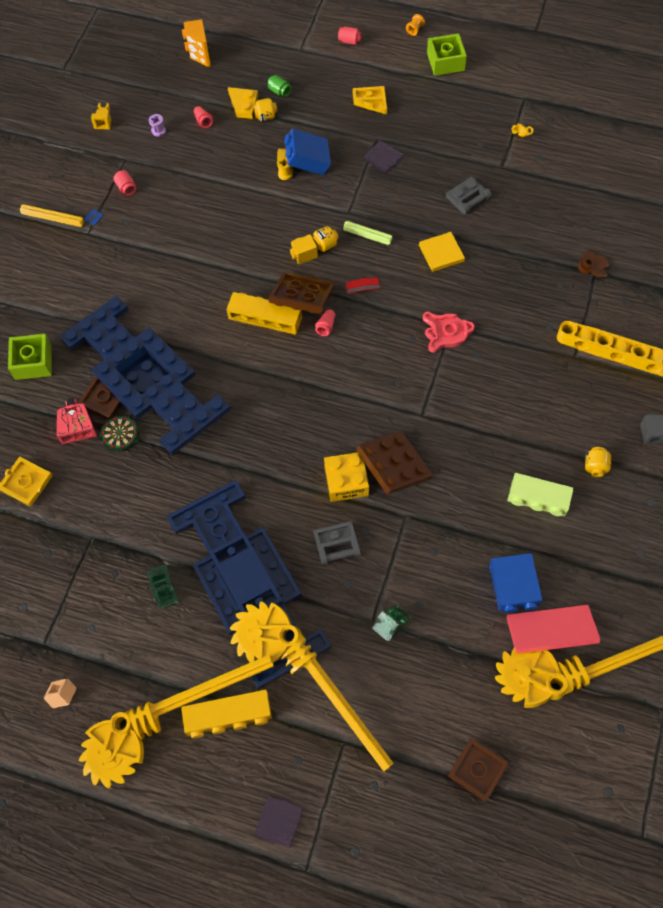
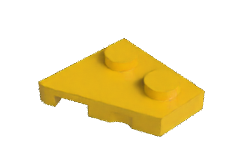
M384 86L353 88L354 105L387 114Z
M228 87V94L231 98L236 117L253 119V105H255L258 99V90Z

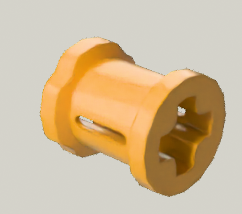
M415 14L412 21L406 25V31L412 36L417 35L419 28L424 26L425 19L421 15Z

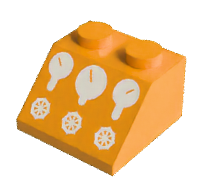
M202 19L184 22L185 29H182L183 39H187V42H184L186 52H189L191 59L210 67Z

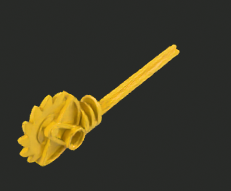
M261 601L259 609L247 604L248 612L236 614L240 621L234 623L230 630L237 631L231 639V644L238 643V656L246 653L250 663L255 661V657L260 659L269 654L273 663L280 658L281 660L287 658L289 661L286 663V666L291 664L293 666L290 671L292 675L303 667L306 668L381 769L385 771L394 764L317 662V653L310 652L311 645L305 646L307 640L302 635L300 629L291 624L288 615L281 607L271 603L268 608ZM288 630H292L295 635L294 639L290 642L285 638Z
M663 636L587 667H583L576 655L571 657L572 663L565 659L563 665L561 662L557 663L548 650L516 654L515 648H513L511 656L506 651L503 652V664L496 663V668L501 675L495 676V680L505 686L501 689V693L514 695L513 702H519L524 699V708L538 707L550 699L560 700L564 695L573 692L574 687L580 689L581 684L584 686L589 685L590 680L663 650ZM556 683L561 689L554 690L550 684Z
M270 654L153 704L149 701L145 704L144 708L140 705L137 707V711L131 709L124 713L119 712L114 714L110 720L93 725L85 732L91 739L81 744L82 747L87 748L79 758L80 762L86 761L83 775L87 776L91 773L94 785H97L101 780L107 788H111L112 781L124 784L125 779L123 775H131L136 772L131 765L143 763L144 746L142 739H144L145 733L151 736L152 729L156 733L161 732L158 719L160 715L274 667ZM126 719L127 725L121 730L120 724L122 720Z

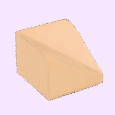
M69 679L54 681L51 683L44 699L52 708L69 705L76 687Z

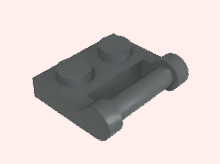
M472 176L446 193V198L463 214L468 213L472 207L492 196L490 190L485 189ZM479 194L477 197H475V198L472 199L471 201L465 203L466 201H468L469 199H471V198L474 197L475 195Z
M352 521L313 530L322 565L350 556H361ZM349 543L352 545V548L325 554V549Z

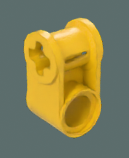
M278 149L277 153L278 177L282 180L292 178L294 169L293 166L288 165L286 149Z

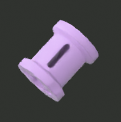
M154 114L149 118V124L152 126L151 132L156 137L166 133L163 117L159 114Z

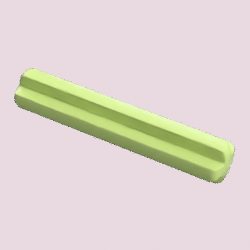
M346 221L344 224V231L390 245L392 242V235L350 221Z

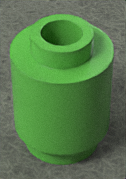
M277 74L271 76L268 80V88L280 97H287L290 94L292 87L289 82Z

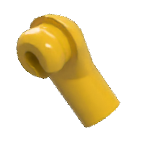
M517 124L512 126V133H518L520 137H526L533 133V128Z

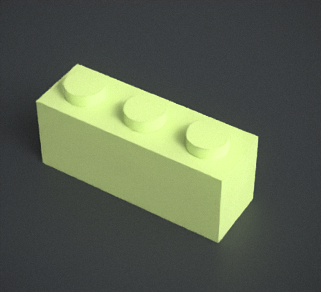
M515 473L507 501L512 502L516 506L524 505L531 507L535 511H547L554 516H565L569 510L573 488Z

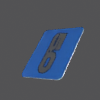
M93 209L84 220L95 225L103 214Z

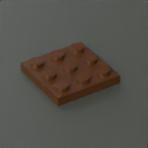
M284 272L269 295V303L277 306L291 307L295 310L301 309L313 314H321L334 289V282Z
M402 431L359 444L356 448L387 495L430 480L433 476Z

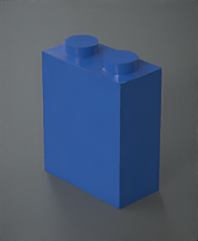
M293 128L285 136L284 144L286 145L288 165L324 175L331 165L328 139Z
M532 553L492 558L489 567L498 610L512 613L520 608H525V610L538 608L542 602V596Z

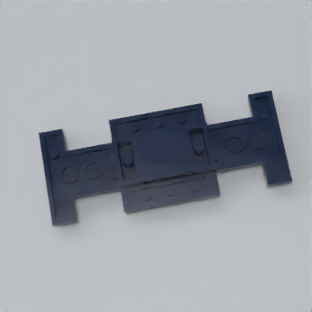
M115 296L61 334L59 338L71 351L87 341L104 360L91 369L92 373L136 419L140 418L150 409L156 412L172 428L159 441L171 455H174L229 412L231 407L219 394L203 405L183 385L195 376V371L150 327L134 337L117 320L118 317L129 309L118 296ZM148 354H149L150 356H152V357L169 373V375H167V374L148 356Z
M236 480L166 517L175 534L194 526L210 556L196 562L192 566L229 635L237 632L230 630L234 623L240 621L236 614L248 612L247 604L259 609L261 601L268 608L271 603L281 607L288 615L291 624L296 626L285 605L302 596L265 529L262 527L247 536L243 533L229 508L246 498ZM322 628L305 637L307 640L305 646L311 645L310 652H316L317 656L332 648ZM288 630L285 634L286 640L290 642L294 639V632ZM280 658L273 663L274 667L251 676L257 688L260 689L290 672L293 666L292 664L286 666L289 660L287 658L281 660Z

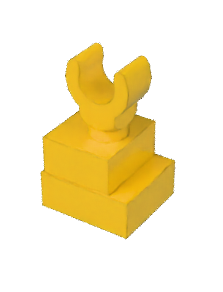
M99 103L96 113H92L91 120L94 129H110L109 103L106 104V107H102L101 103Z

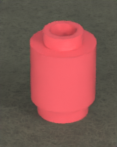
M340 27L338 32L339 41L357 45L361 41L362 33L359 28Z
M122 170L115 174L113 180L121 193L127 196L132 195L136 191V184L129 173Z

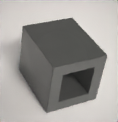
M648 414L644 416L640 423L644 445L662 444L663 415Z

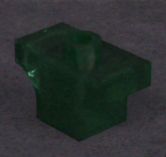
M167 564L148 570L147 577L158 608L163 609L179 603Z
M395 604L380 613L372 629L388 642L395 638L411 617Z

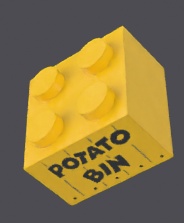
M358 452L324 458L330 502L369 496L365 464Z

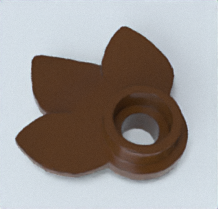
M588 250L583 253L578 269L583 274L588 275L592 273L598 278H605L608 275L604 269L609 266L610 261L605 256H597L594 250Z

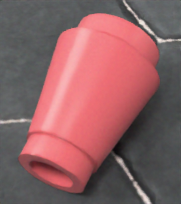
M196 107L194 114L198 125L202 128H209L213 123L212 115L202 107Z
M326 310L315 324V330L319 335L328 336L332 332L336 315L334 311Z

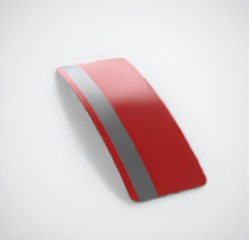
M377 277L363 278L345 283L348 294L363 290L380 289Z

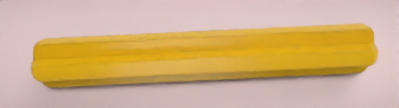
M22 204L20 208L21 214L78 227H82L84 224V219L80 216Z

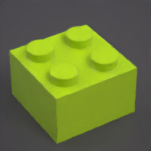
M459 33L428 38L427 55L434 76L465 71L467 55Z
M46 334L9 338L8 370L15 380L51 376L52 345Z

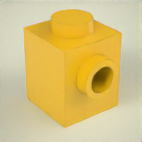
M311 234L291 241L292 249H290L292 258L297 260L298 264L318 258L317 246Z

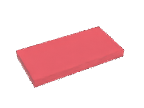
M589 605L507 615V623L516 654L600 643V637Z

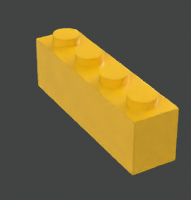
M233 292L226 309L228 319L295 335L302 319L301 309L295 310L287 306H277L269 303L267 299L249 296L245 293Z
M267 690L181 707L184 731L191 738L203 737L204 733L211 731L213 734L223 733L226 728L234 727V730L247 727L246 724L250 723L263 725L272 719Z

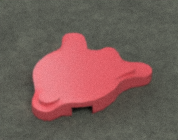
M430 312L423 314V321L431 326V328L425 330V335L431 340L428 345L430 352H437L443 347L459 346L474 332V324L464 319L461 320L456 314L435 315Z

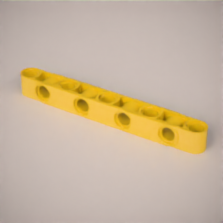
M564 321L561 323L557 333V340L560 343L663 377V349L575 322Z

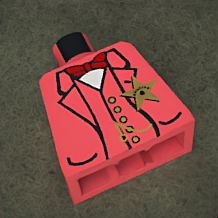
M75 398L67 399L66 407L57 411L56 434L61 444L96 437L97 433L85 405L77 404V399Z

